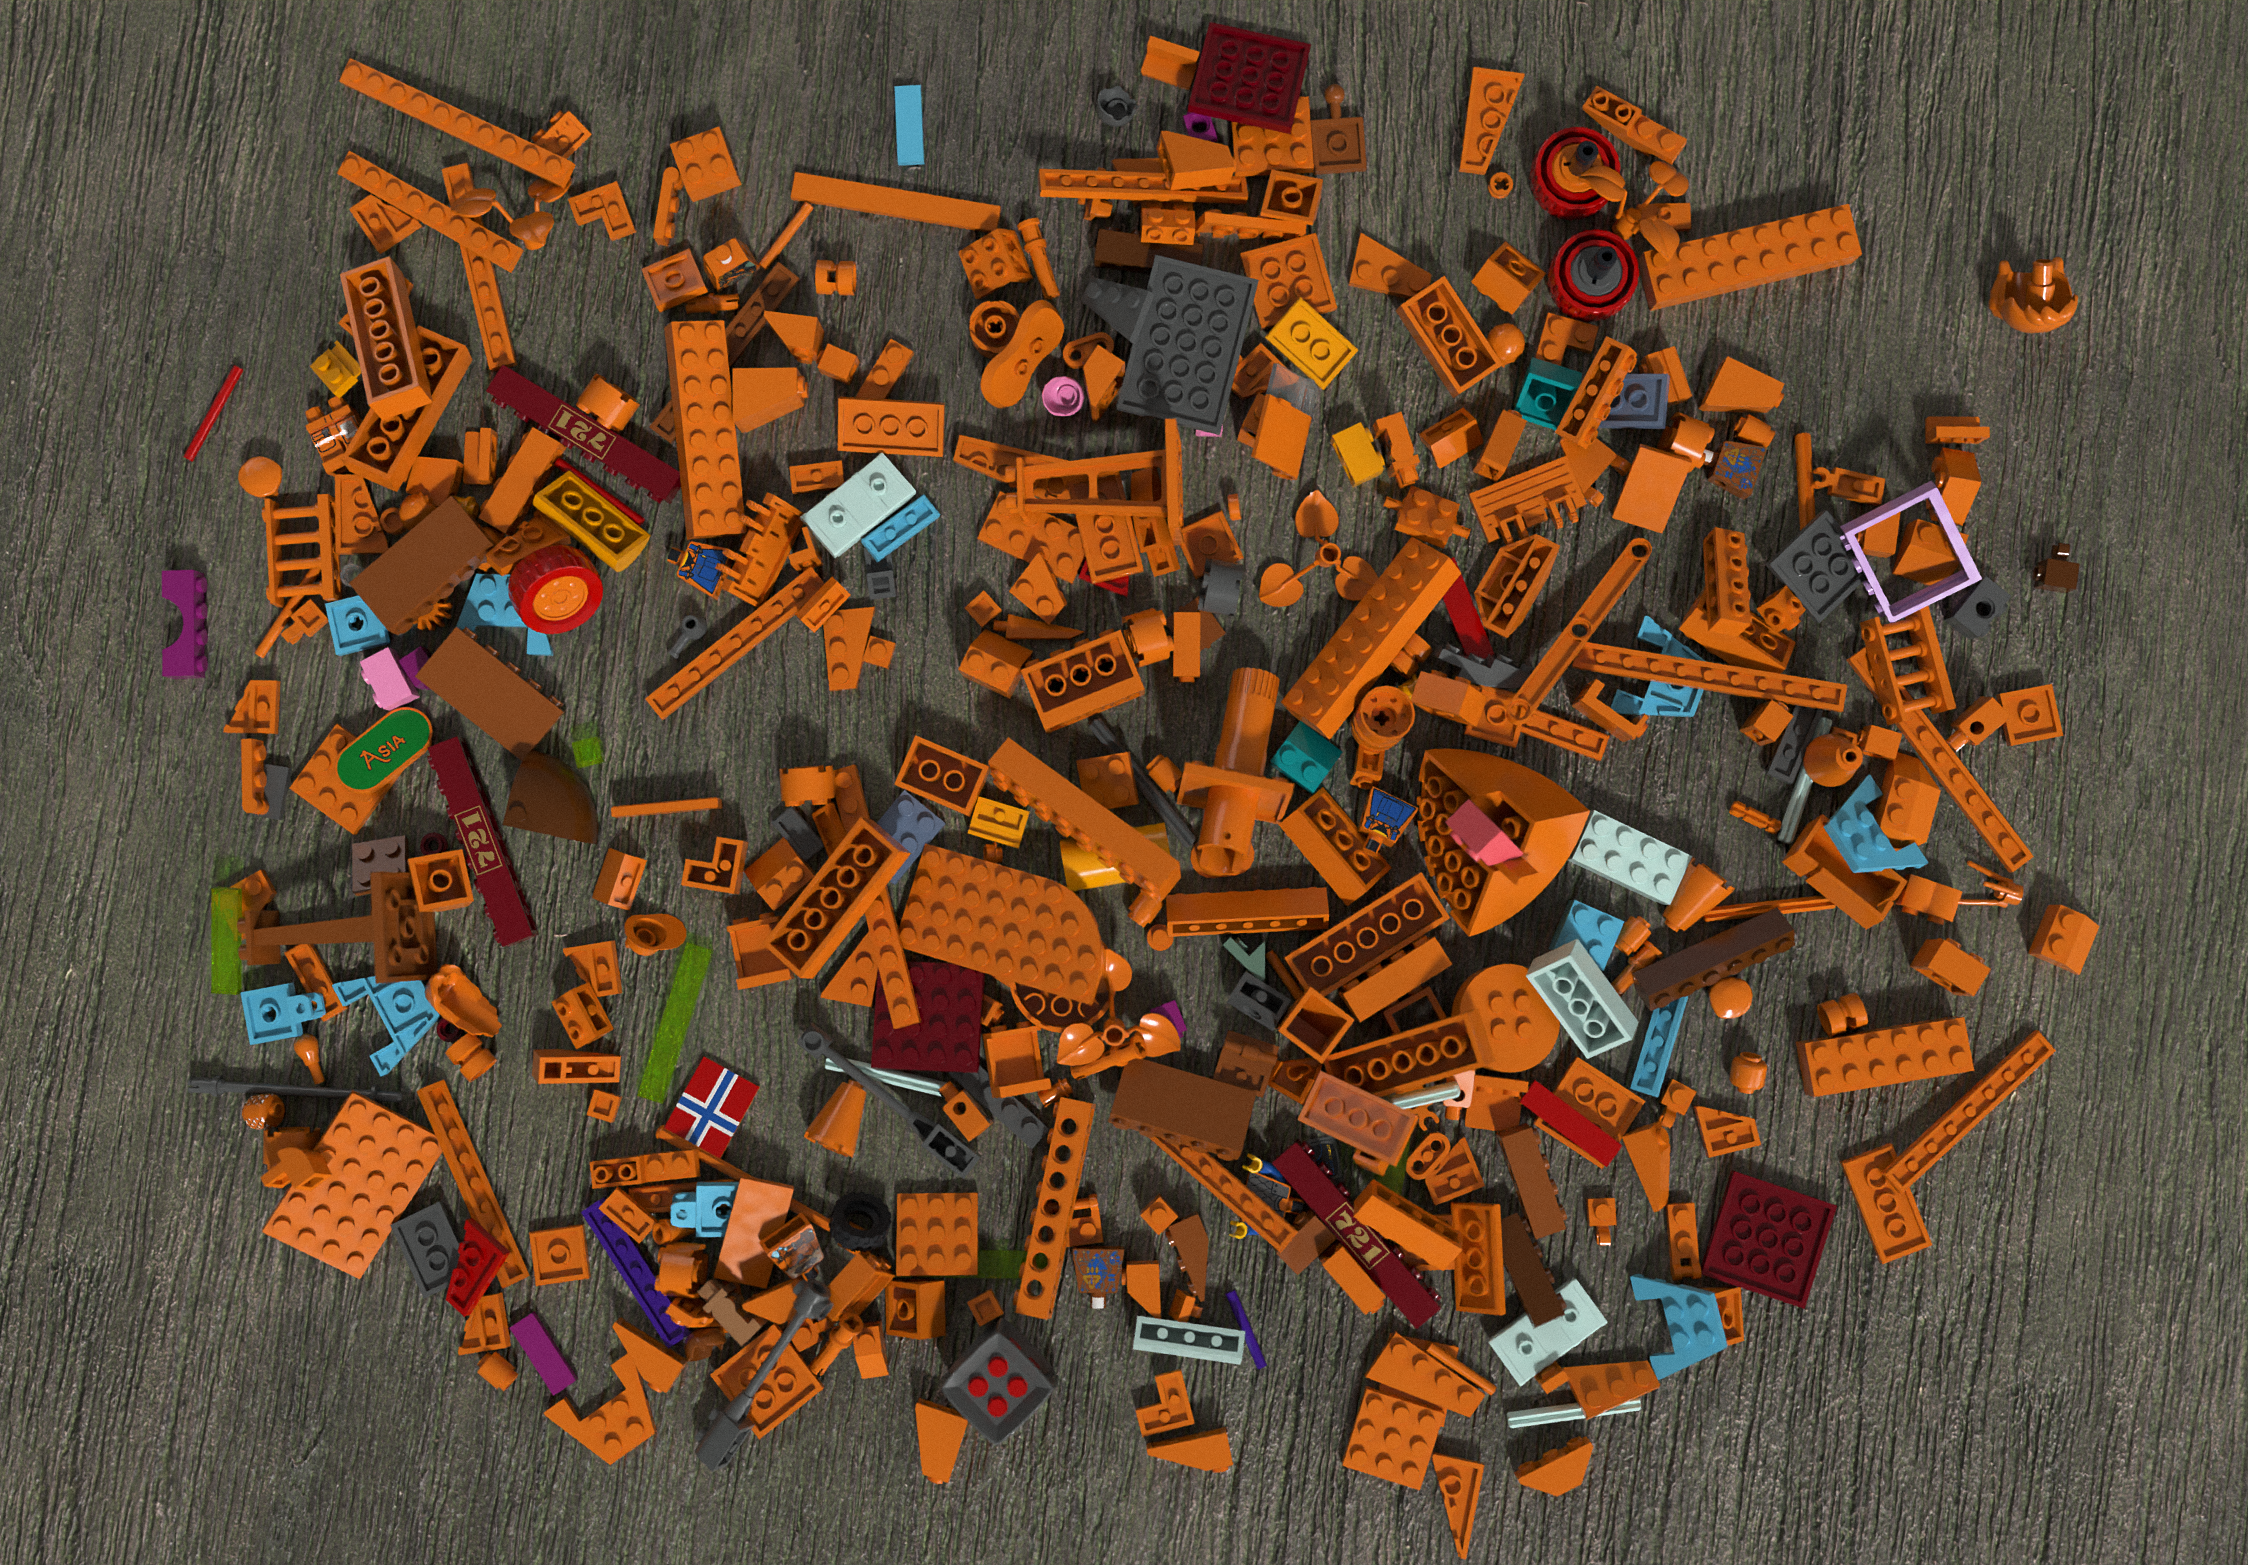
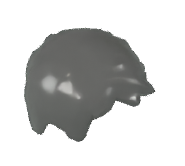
M1120 86L1101 90L1096 102V112L1099 119L1106 125L1113 127L1126 125L1134 117L1136 110L1140 108L1136 104V99H1130L1129 94Z

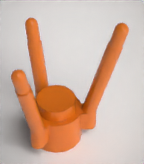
M1970 860L1967 861L1968 866L1999 881L1998 884L1988 881L1983 882L1984 886L1994 889V896L1998 899H1960L1959 904L1989 905L2006 908L2008 904L2016 906L2021 902L2024 893L2022 885L2015 884L2013 879L2005 878Z

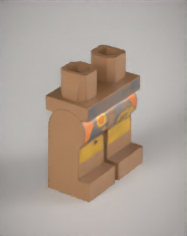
M710 1279L697 1292L707 1302L703 1309L707 1313L712 1311L714 1318L742 1346L769 1320L743 1309L744 1298L742 1294L734 1291L737 1287L732 1282L725 1285L720 1279Z

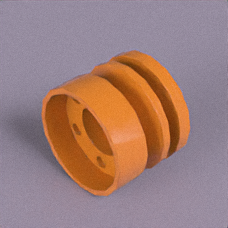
M1387 685L1375 687L1363 697L1351 713L1350 729L1353 737L1358 744L1366 749L1374 751L1389 750L1408 733L1414 724L1415 711L1413 703L1406 693L1396 687Z

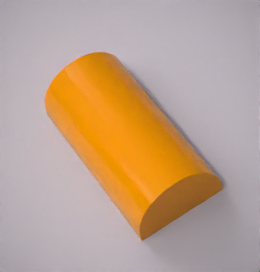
M571 471L563 474L534 496V507L616 572L626 569L639 556L651 536Z
M1164 822L1133 827L1170 854ZM1074 838L1060 840L1065 879L1070 890L1079 891L1127 883L1119 876L1120 872L1115 868L1111 867L1108 869L1098 861V856L1092 851L1089 853L1083 851L1076 844L1078 841Z

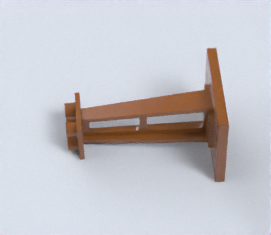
M371 872V916L279 927V911H245V917H240L237 921L238 931L246 933V944L240 945L238 954L241 960H247V965L281 964L280 945L374 942L376 983L429 980L432 975L438 973L435 912L418 911L410 872Z

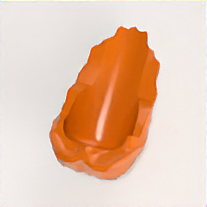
M444 964L440 967L438 973L431 976L425 987V997L444 1019L454 1024L457 1028L465 1030L470 1035L493 1037L499 1033L502 1025L498 1021L497 1008L492 1006L482 996L480 989L467 978L460 967L453 964Z

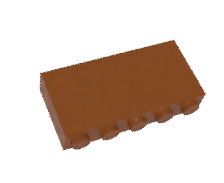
M450 496L349 582V584L385 628L399 635L410 630L413 622L420 616L431 612L434 607L433 605L441 598H446L452 594L454 587L461 581L469 579L474 574V570L482 563H487L486 554L496 544L463 504L453 496Z
M467 626L464 629L455 627L415 677L523 761L527 753L539 745L566 712L561 708L564 703L552 694L548 697L540 690L543 687L531 677L528 680L519 674L521 669L509 660L507 663L503 662L498 658L500 652L488 643L483 646L476 640L479 636Z
M1135 1058L1128 1061V1064L1123 1067L1108 1122L1121 1130L1133 1129L1139 1131L1145 1137L1153 1138L1156 1136L1163 1138L1172 1145L1184 1144L1190 1146L1192 1150L1199 1153L1211 1152L1217 1154L1223 1160H1238L1243 1149L1257 1092L1145 1059Z

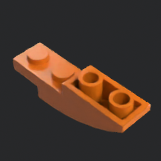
M1599 86L1595 87L1582 106V109L1603 128L1647 157L1653 154L1672 165L1686 145V138L1643 116L1642 109Z
M1156 467L1146 468L1131 474V501H1159L1161 499V482ZM1133 516L1140 553H1147L1153 576L1156 577L1180 570L1166 518Z
M698 1149L664 1151L590 1162L592 1189L701 1176Z

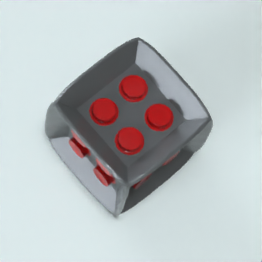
M1000 1318L960 1355L949 1371L943 1374L939 1386L948 1400L966 1420L987 1440L998 1446L1018 1430L1046 1401L1051 1392L1057 1387L1059 1376L1046 1358L1019 1330L1008 1321Z

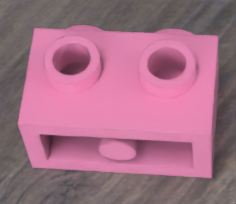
M389 647L360 661V664L363 668L361 675L368 685L371 684L375 692L373 699L378 707L392 711L420 696L399 663L401 658L397 650Z

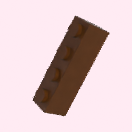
M1106 227L1105 230L1099 229L1094 257V265L1098 268L1151 275L1155 255L1196 265L1201 264L1203 244L1198 243L1195 239L1193 245L1141 242V231L1125 233L1120 232L1121 230L1115 227Z
M1518 1213L1501 1219L1503 1265L1533 1329L1565 1315L1563 1309L1567 1308L1561 1293L1556 1294L1551 1285L1555 1283L1550 1269L1548 1267L1544 1269L1541 1264L1540 1258L1543 1255L1537 1242L1532 1243L1527 1234L1531 1232L1525 1217L1520 1218Z

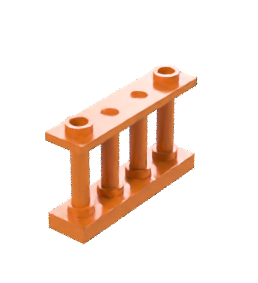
M317 494L318 503H315L314 506L280 508L279 503L272 499H264L265 507L262 508V518L266 523L269 585L266 586V596L270 604L282 608L285 607L284 597L320 594L328 602L342 600L340 555L335 553V498L329 494ZM316 516L319 519V529L315 532L281 534L280 519ZM318 542L320 544V555L317 558L282 560V545ZM313 568L321 570L322 581L319 584L284 586L283 571Z
M1929 606L1905 616L1906 620L1881 625L1879 617H1875L1859 623L1887 726L1907 721L1905 713L1930 707L1933 715L1956 709ZM1909 630L1913 645L1888 651L1884 635ZM1916 656L1920 671L1895 677L1891 661ZM1923 681L1927 697L1902 702L1898 687Z

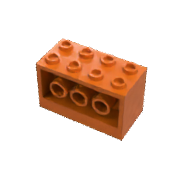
M1114 628L1101 632L1096 640L1090 642L1089 638L1075 643L1074 649L1065 652L1064 648L1050 653V658L1040 662L1038 658L1024 664L1025 668L1021 670V673L1046 734L1145 695V688L1121 630L1115 632ZM1103 663L1112 665V667L1110 668V672L1105 673L1104 670L1100 671L1099 669L1102 667ZM1078 673L1088 675L1085 678V682L1082 683L1074 679L1077 678ZM1053 683L1064 685L1058 693L1049 690L1053 687Z

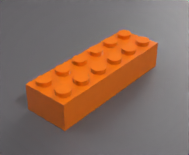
M388 256L341 273L340 278L368 405L382 420L432 403L431 391L402 271L391 257Z
M419 325L416 331L433 402L382 420L370 408L341 458L349 472L395 492H398L473 360L465 345Z
M860 817L762 944L799 978L813 979L911 853L874 820Z
M1420 872L1288 953L1283 959L1304 992L1309 987H1312L1325 997L1450 919L1426 878Z
M1475 1009L1330 1054L1323 1063L1327 1074L1380 1098L1481 1068L1496 1060L1479 1010Z
M1949 1016L1796 1042L1805 1095L1812 1097L1974 1071L1965 1018L1959 1016Z

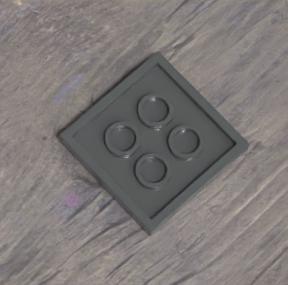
M1822 510L1765 564L1783 586L1787 585L1795 597L1801 601L1806 609L1805 612L1815 623H1820L1866 579L1863 571L1860 573L1856 571L1851 559L1855 558L1852 549L1846 551L1840 539V536L1844 535L1840 525L1827 510ZM1866 557L1872 571H1874L1876 568Z

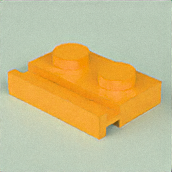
M336 340L334 342L336 346L332 350L328 348L310 365V368L331 392L340 399L358 381L357 377L361 374L359 362Z
M978 797L968 834L1019 849L1030 812Z

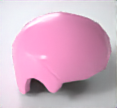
M1067 376L1052 378L1045 384L1041 395L1044 407L1055 416L1074 415L1075 412L1082 408L1085 398L1083 387L1074 378Z

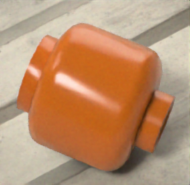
M1741 1052L1740 1056H1736L1732 1060L1729 1080L1737 1087V1091L1752 1094L1754 1090L1764 1087L1767 1064L1762 1060V1056L1756 1053Z

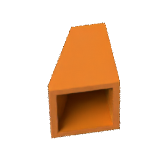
M797 367L733 368V422L742 433H747L803 407L804 398L809 396L808 382H805L804 376H801Z
M985 629L969 646L958 670L963 677L1011 699L1022 676L1021 670L1025 668L1024 664L1029 662L1033 651Z
M1309 987L1289 1007L1275 1026V1029L1323 1064L1354 1022V1019L1312 987Z

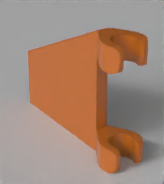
M1563 438L1559 442L1564 455L1569 459L1583 496L1594 507H1598L1602 503L1604 496L1591 486L1605 469L1611 465L1620 475L1624 476L1631 468L1630 462L1617 455L1597 438L1586 450Z

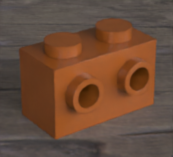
M1311 1208L1307 1212H1301L1294 1219L1292 1226L1299 1232L1282 1253L1273 1247L1275 1253L1297 1275L1337 1239Z

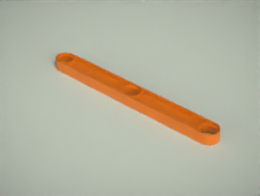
M1635 538L1627 545L1509 702L1506 709V717L1510 723L1522 725L1530 719L1648 561L1652 552V546L1648 540ZM1634 546H1642L1646 550V555L1642 557L1635 556L1632 548ZM1582 625L1586 628L1587 634L1582 637L1576 636L1572 632V627ZM1522 706L1526 711V715L1522 718L1514 717L1511 713V708Z

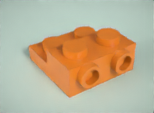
M1141 200V242L1193 245L1195 236L1193 202Z

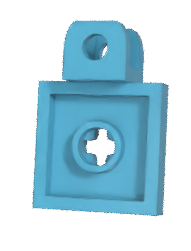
M359 595L325 604L336 655L342 656L391 644L388 630ZM356 617H359L364 622L360 630L352 627V623L356 622Z
M294 982L241 992L250 1045L303 1035L301 1022L317 1019L326 1014L323 995L319 992L296 995ZM312 1001L317 1003L315 1011L312 1008ZM272 1008L276 1011L275 1020L273 1017L268 1016V1012Z
M697 1182L696 1192L674 1194L671 1204V1224L680 1228H696V1237H724L731 1210L727 1211V1215H721V1211L716 1210V1208L720 1207L721 1204H727L732 1209L739 1182Z

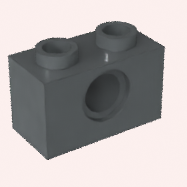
M1987 576L1982 577L1981 580L1975 582L1944 621L1968 640L1977 637L1982 638L1991 629L1992 625L1989 623L1995 616L1998 618L2007 609L2008 605L2006 602L2011 595ZM1977 604H1980L1983 607V616H1980L1976 612Z
M1245 972L1227 1003L1273 1031L1291 999L1248 972Z

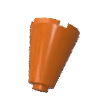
M1824 734L1816 737L1807 745L1803 765L1806 774L1813 782L1827 787H1836L1851 779L1863 761V753L1857 745L1841 735Z
M1693 856L1671 904L1667 905L1663 916L1666 918L1664 923L1675 932H1678L1679 929L1686 931L1735 890L1733 885H1730L1728 888L1724 886L1727 880L1704 863L1694 864L1696 858Z
M849 1079L848 1083L842 1082L807 1128L803 1137L813 1143L818 1141L825 1149L853 1158L867 1093L862 1090L863 1086Z

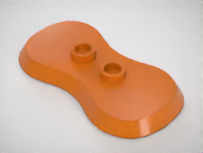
M1038 300L1026 308L1009 344L984 369L980 388L984 398L992 406L1002 409L1016 404L1023 397L1035 368L1060 343L1064 332V324L1059 312L1050 302Z

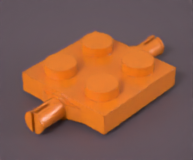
M1413 485L1410 486L1407 496L1402 502L1387 496L1383 507L1398 512L1395 530L1443 549L1452 533L1467 539L1471 528L1469 529L1457 524L1456 515L1460 504Z

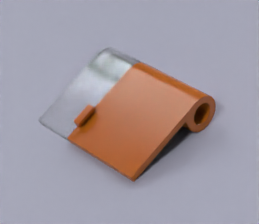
M1273 363L1251 457L1273 467L1272 474L1274 476L1287 480H1297L1319 387L1315 385L1314 380L1303 378L1278 363Z

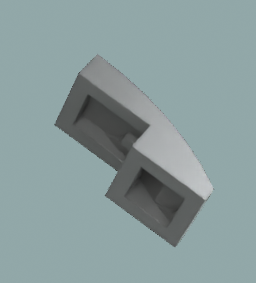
M864 547L870 600L897 597L892 552L877 562Z

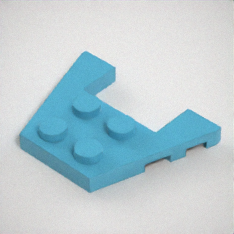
M476 574L456 627L464 629L467 626L474 632L476 626L528 628L527 654L553 656V649L547 634L536 632L527 627L516 613L508 595V583L511 575Z
M1644 616L1636 636L1637 640L1661 648L1660 654L1705 661L1686 645L1684 646L1676 640L1666 629H1662L1653 622L1652 618ZM1650 681L1644 698L1617 689L1610 708L1618 714L1642 715L1645 713L1651 716L1693 717L1704 690Z
M1871 775L1866 776L1860 781L1857 788L1851 792L1844 804L1838 808L1825 824L1824 829L1853 873L1882 871L1889 868L1902 870L1906 867H1914V869L1923 867L1929 862L1917 844L1914 842L1895 851L1888 837L1883 833L1874 816L1866 807V804L1877 800L1883 795Z
M375 976L332 985L342 1006H348L369 994L394 1042L370 1055L380 1077L387 1075L441 1017L425 997L426 983L424 980L376 983Z
M1642 1274L1630 1276L1635 1300L1658 1298L1662 1300L1674 1352L1654 1353L1650 1356L1653 1372L1658 1380L1728 1347L1714 1292L1683 1284L1674 1285L1666 1283V1280L1646 1278Z

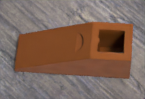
M1195 1211L1173 1221L1168 1226L1169 1231L1165 1232L1170 1246H1176L1180 1256L1176 1257L1181 1271H1187L1191 1281H1188L1187 1285L1192 1296H1198L1200 1302H1203L1205 1299L1209 1238L1198 1212Z

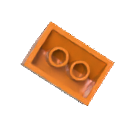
M1097 345L1094 351L1090 349L1082 361L1084 364L1083 376L1092 422L1095 424L1099 422L1121 389L1125 376V362Z

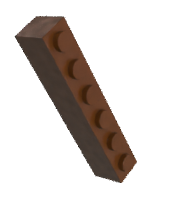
M1776 907L1634 972V988L1650 1011L1663 1008L1670 1002L1681 997H1687L1705 986H1711L1731 974H1738L1755 963H1762L1777 953L1788 951L1791 947L1795 946L1794 929Z

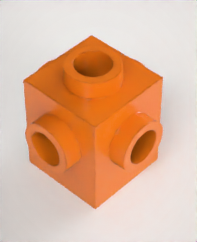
M1787 585L1766 597L1756 608L1766 624L1775 633L1785 628L1789 631L1801 622L1799 617L1806 611L1801 601L1795 597Z

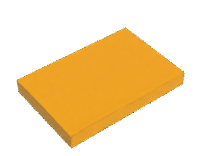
M1301 297L1295 301L1264 337L1321 390H1324L1358 351L1353 344Z

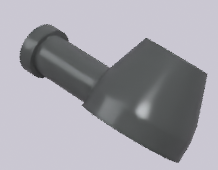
M690 613L682 618L680 623L682 633L666 652L678 659L680 652L689 640H698L706 634L707 622L701 615ZM694 620L696 622L695 627L688 629V622Z

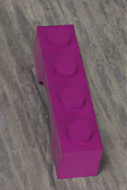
M196 570L162 571V597L176 604L183 617V629L180 637L174 644L162 650L163 677L171 679L205 678V671L208 668V660L205 656V645L208 641V635L204 622L208 614L207 606L204 603L207 580L204 577V573Z

